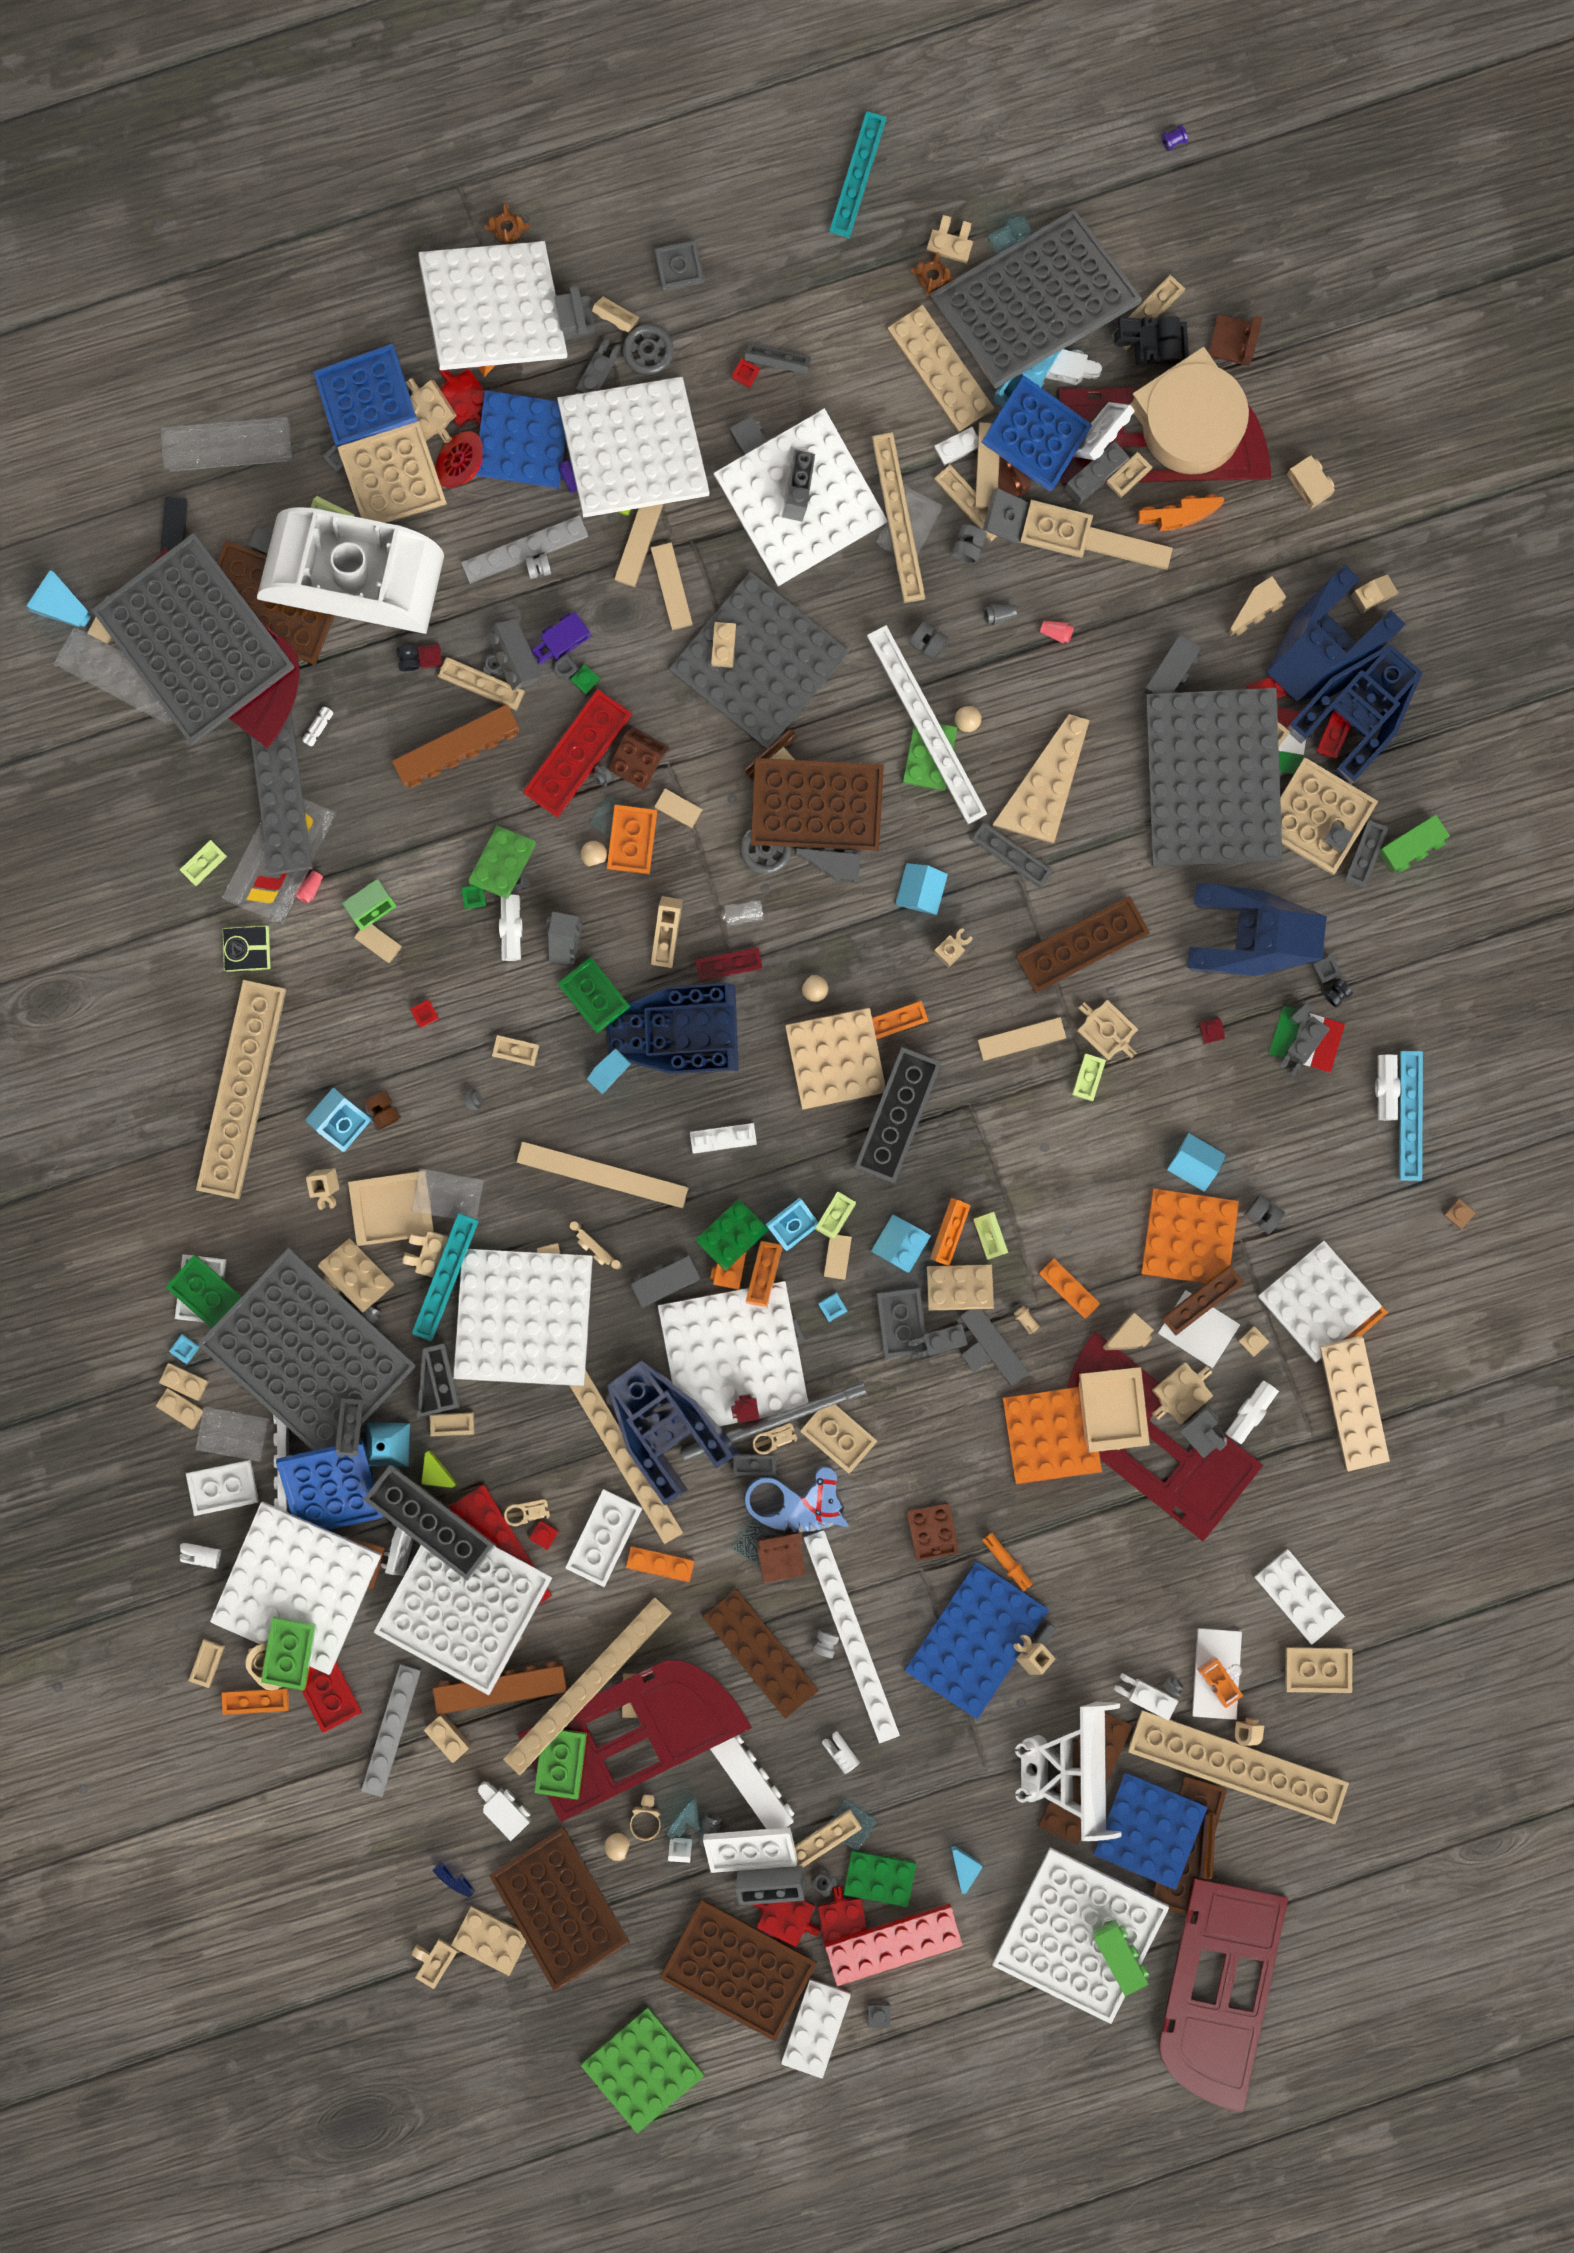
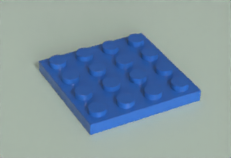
M393 343L313 372L336 447L418 421Z
M1023 375L981 443L1051 492L1086 437L1092 424Z
M485 390L479 434L482 441L483 458L475 476L559 489L561 479L559 464L563 462L565 433L558 402Z
M363 1440L359 1441L358 1456L353 1455V1458H349V1455L340 1457V1454H335L336 1446L276 1459L277 1468L292 1515L326 1530L383 1518L381 1513L363 1500L375 1485Z
M1125 1772L1106 1821V1830L1121 1831L1122 1836L1114 1839L1099 1840L1094 1855L1176 1890L1208 1806Z

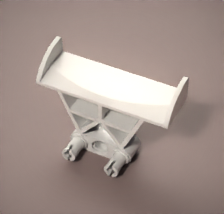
M1094 1702L1081 1706L1080 1730L1047 1743L1043 1736L1036 1735L1025 1739L1015 1747V1749H1019V1751H1015L1016 1755L1021 1758V1788L1016 1791V1794H1019L1016 1796V1799L1023 1803L1026 1801L1035 1802L1046 1798L1081 1818V1841L1108 1840L1122 1836L1121 1831L1106 1830L1105 1710L1120 1708V1703ZM1080 1735L1081 1768H1074L1072 1738ZM1060 1744V1754L1052 1746ZM1048 1760L1061 1771L1049 1783ZM1032 1764L1036 1765L1037 1773L1033 1771ZM1073 1775L1081 1776V1805L1073 1801ZM1060 1782L1061 1794L1053 1790Z

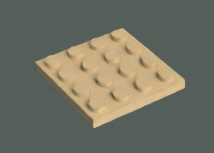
M419 421L337 447L361 518L390 523L447 505Z
M1304 757L1280 797L1282 845L1334 875L1378 801ZM1335 822L1353 833V836L1341 853L1322 842Z
M870 1008L785 1025L802 1110L884 1093L886 1086Z

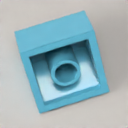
M333 1087L305 1121L344 1152L369 1124L371 1118Z
M892 1215L871 1252L909 1273L931 1235Z

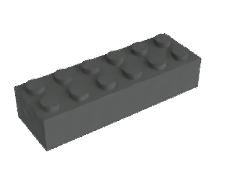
M901 1047L854 1167L855 1170L895 1184L942 1062Z
M394 1465L388 1466L363 1499L466 1580H470L496 1546L489 1538Z

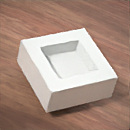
M670 1838L668 1861L690 1863L692 1839Z

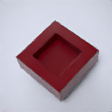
M439 644L418 647L422 669L441 667L443 665Z
M1221 1018L1199 1023L1203 1044L1226 1039Z

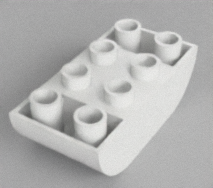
M290 508L281 511L276 517L257 599L426 634L444 553L428 537L402 526L315 508Z

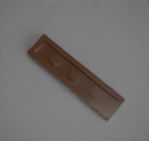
M1229 1265L1164 1315L1162 1320L1176 1336L1244 1284V1281L1232 1266Z

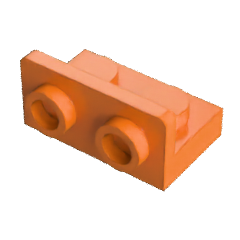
M746 1252L727 1271L718 1263L717 1268L712 1267L710 1280H714L713 1285L739 1289Z

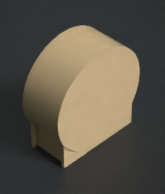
M1205 347L1134 392V399L1129 404L1135 410L1134 415L1143 427L1145 442L1153 456L1167 468L1183 474H1203L1223 465L1238 447L1247 428L1249 417L1247 399L1241 386L1229 373L1218 368Z

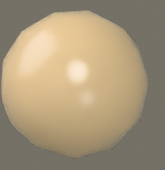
M973 706L960 708L955 715V724L964 732H972L981 724V713Z
M589 841L582 847L580 852L581 859L587 866L605 862L607 849L598 841Z
M811 975L802 987L803 996L812 1002L823 1000L829 990L827 981L818 975Z
M622 1833L610 1835L604 1843L605 1854L613 1861L624 1860L630 1845L629 1838Z

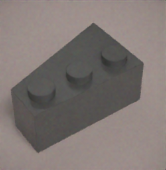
M552 912V917L548 916L546 922L549 962L574 966L582 923L578 916Z
M447 1343L424 1348L417 1417L462 1407Z

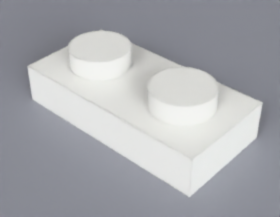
M973 427L935 445L934 449L945 467L978 450V437Z

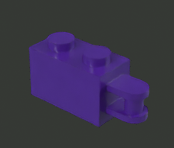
M576 612L572 614L567 613L560 618V622L554 627L550 625L542 631L543 634L540 636L542 643L533 648L531 652L538 659L537 663L539 665L551 657H554L557 661L564 654H568L588 640L591 634ZM545 647L549 650L547 654H544L542 651Z

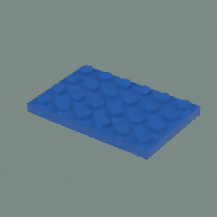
M976 1561L914 1654L905 1671L978 1720L1012 1668L1016 1658L1021 1653L1014 1649L1013 1644L1019 1643L1023 1647L1024 1642L1020 1636L1027 1635L1031 1639L1049 1609Z

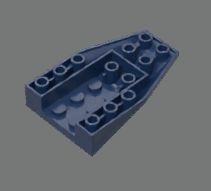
M719 983L666 987L629 1003L630 1008L607 1025L608 1055L617 1049L631 1063L669 1074L739 1071L736 985Z

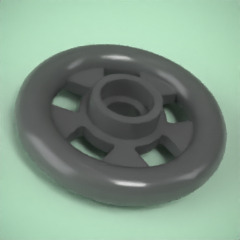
M645 324L634 328L627 335L623 344L625 361L634 371L641 374L651 375L664 370L673 357L674 347L671 337L664 329L656 325ZM652 334L660 337L657 343L649 339ZM641 335L644 340L637 345L634 340ZM650 347L652 352L646 353L644 350ZM659 348H665L664 357L658 356ZM636 350L641 357L637 360L632 356V352ZM654 359L655 365L645 366V360Z
M751 828L742 838L740 846L741 856L745 864L755 872L762 874L777 872L790 859L792 847L770 846V850L765 852L762 850L763 845H756V853H749ZM776 851L782 853L778 861L772 858ZM758 857L767 859L766 865L758 864Z

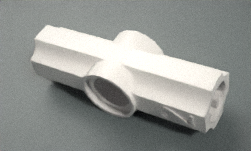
M510 895L508 899L501 897L499 933L500 938H502L501 956L503 961L521 960L520 937H522V918H520L519 895Z
M1378 1055V1078L1375 1081V1094L1378 1097V1120H1398L1400 1080L1397 1078V1055Z
M1262 1381L1251 1398H1248L1240 1407L1237 1413L1238 1416L1225 1434L1239 1444H1242L1253 1427H1256L1261 1422L1267 1412V1407L1279 1391L1267 1382Z

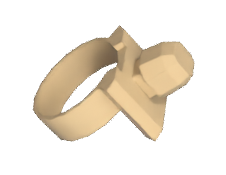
M644 1794L641 1802L643 1807L636 1806L633 1808L632 1812L634 1815L632 1819L640 1812L651 1813L657 1817L659 1829L655 1835L649 1838L640 1837L632 1828V1819L630 1829L637 1839L646 1841L655 1838L659 1833L661 1827L659 1815H661V1810L652 1808L654 1806V1796L652 1794Z

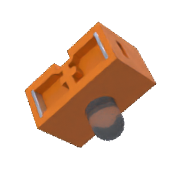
M1214 1656L1197 1668L1205 1682L1210 1687H1215L1212 1689V1692L1223 1707L1227 1708L1243 1696L1233 1681L1242 1674L1240 1665L1233 1664L1225 1670L1220 1661Z

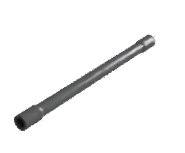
M860 1382L842 1391L725 1434L731 1442H735L868 1393L864 1382ZM698 1442L680 1449L684 1461L705 1453Z

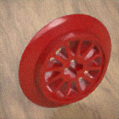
M471 431L461 432L452 437V440H449L442 448L435 466L441 486L454 488L465 484L478 472L482 463L483 448L482 441L476 433Z

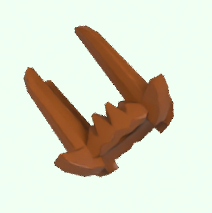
M503 203L504 213L499 214L495 219L490 217L489 225H485V230L493 232L494 236L506 245L516 241L521 236L523 230L530 228V224L524 223L522 217L509 212V204ZM506 221L513 224V229L510 232H507L506 228H504V231L501 229V225Z
M936 252L934 260L927 261L924 264L919 262L917 268H911V273L917 275L919 284L926 289L925 296L930 297L929 294L932 291H936L955 279V277H950V270L939 262V252ZM929 270H936L939 273V277L936 280H932V277L929 279L927 272Z

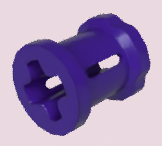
M1183 125L1177 126V129L1169 133H1161V139L1167 151L1172 150V147L1180 143H1188V135Z

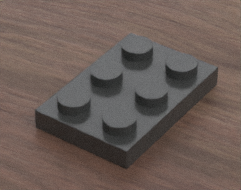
M920 1288L877 1293L884 1357L906 1356L916 1351H923V1343L908 1346L907 1342L925 1334Z

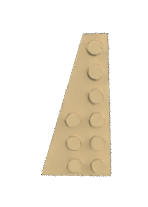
M1070 714L1067 716L992 826L1054 844L1089 720Z

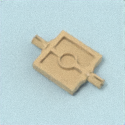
M413 378L409 379L406 384L412 392L410 397L425 441L433 435L439 434L443 442L448 443L452 438L445 428L457 416L434 380H430L423 387L419 388Z
M1108 1000L1094 1011L1085 1002L1078 1008L1087 1018L1077 1032L1107 1061L1121 1050L1130 1059L1137 1053L1128 1043L1138 1029Z
M1186 1362L1181 1364L1152 1390L1159 1398L1161 1404L1152 1415L1159 1420L1165 1413H1169L1179 1424H1182L1213 1397L1203 1381L1212 1374V1371L1209 1370L1210 1368L1206 1366L1197 1374Z

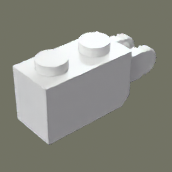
M1062 349L1046 378L1077 385L1082 381V378L1098 379L1101 375L1102 367L1098 362L1095 363V361L1087 360L1088 355L1080 350L1068 351Z
M1122 1673L1120 1678L1127 1683H1131L1133 1687L1130 1692L1121 1686H1115L1114 1690L1126 1696L1129 1701L1169 1721L1178 1700L1140 1679L1135 1680Z
M483 1781L479 1785L480 1787H478L479 1795L486 1801L483 1813L511 1841L530 1823L531 1818L529 1816L531 1814L523 1805L519 1806L514 1801L516 1798L508 1789L504 1791L501 1787L497 1790L489 1781Z

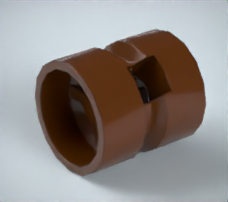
M383 1091L362 1103L367 1114L373 1116L371 1121L377 1131L395 1123L401 1118L396 1107L391 1106L393 1101L387 1091Z

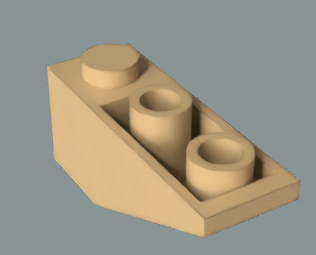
M1272 576L1253 589L1230 628L1229 636L1235 633L1239 636L1248 629L1247 625L1252 622L1255 624L1259 623L1266 617L1264 614L1270 610L1274 613L1284 606L1282 603L1286 596Z

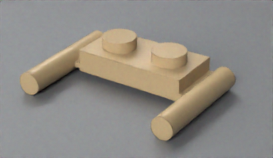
M570 1223L572 1230L579 1231L576 1235L579 1238L577 1243L586 1251L590 1248L595 1253L593 1256L595 1260L601 1265L604 1263L607 1265L611 1264L614 1269L622 1268V1262L614 1260L584 1230H581L579 1223Z

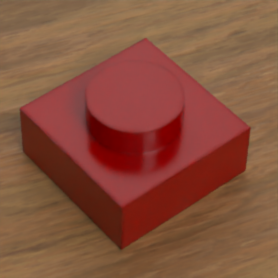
M741 358L731 378L750 389L760 372V368Z
M429 999L410 1009L420 1029L440 1019Z
M540 1520L529 1540L548 1550L559 1531Z

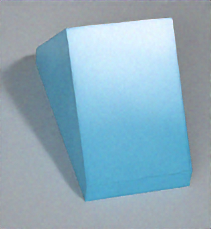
M615 1049L594 1068L587 1080L603 1094L632 1063Z
M953 1846L951 1848L961 1893L965 1894L983 1865L960 1848Z

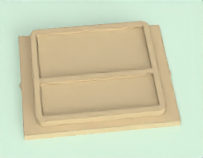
M426 1171L348 1182L357 1246L409 1239L411 1232L426 1236L427 1230L434 1232Z
M1141 1367L1079 1374L1084 1437L1088 1452L1120 1450L1150 1445Z

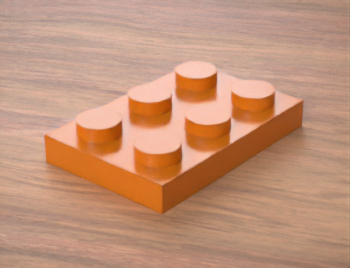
M621 805L614 806L607 863L608 870L650 875L657 810Z

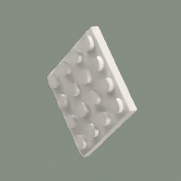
M1325 1241L1258 1296L1315 1363L1322 1358L1319 1346L1342 1341L1382 1307Z

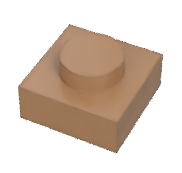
M1457 1199L1444 1216L1461 1230L1476 1213L1463 1201Z

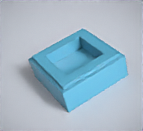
M837 1292L818 1303L828 1322L847 1312Z
M181 1334L169 1352L185 1364H188L200 1346L184 1334Z

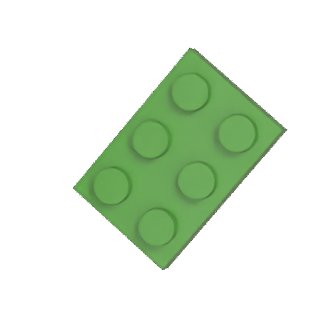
M939 724L953 749L957 727ZM914 726L903 783L945 791L946 784Z
M496 826L468 880L469 883L508 899L536 846V842Z
M279 1617L272 1618L261 1683L303 1691L306 1689L317 1624Z
M563 1729L541 1752L538 1761L535 1793L571 1799L579 1798L587 1737L586 1732Z

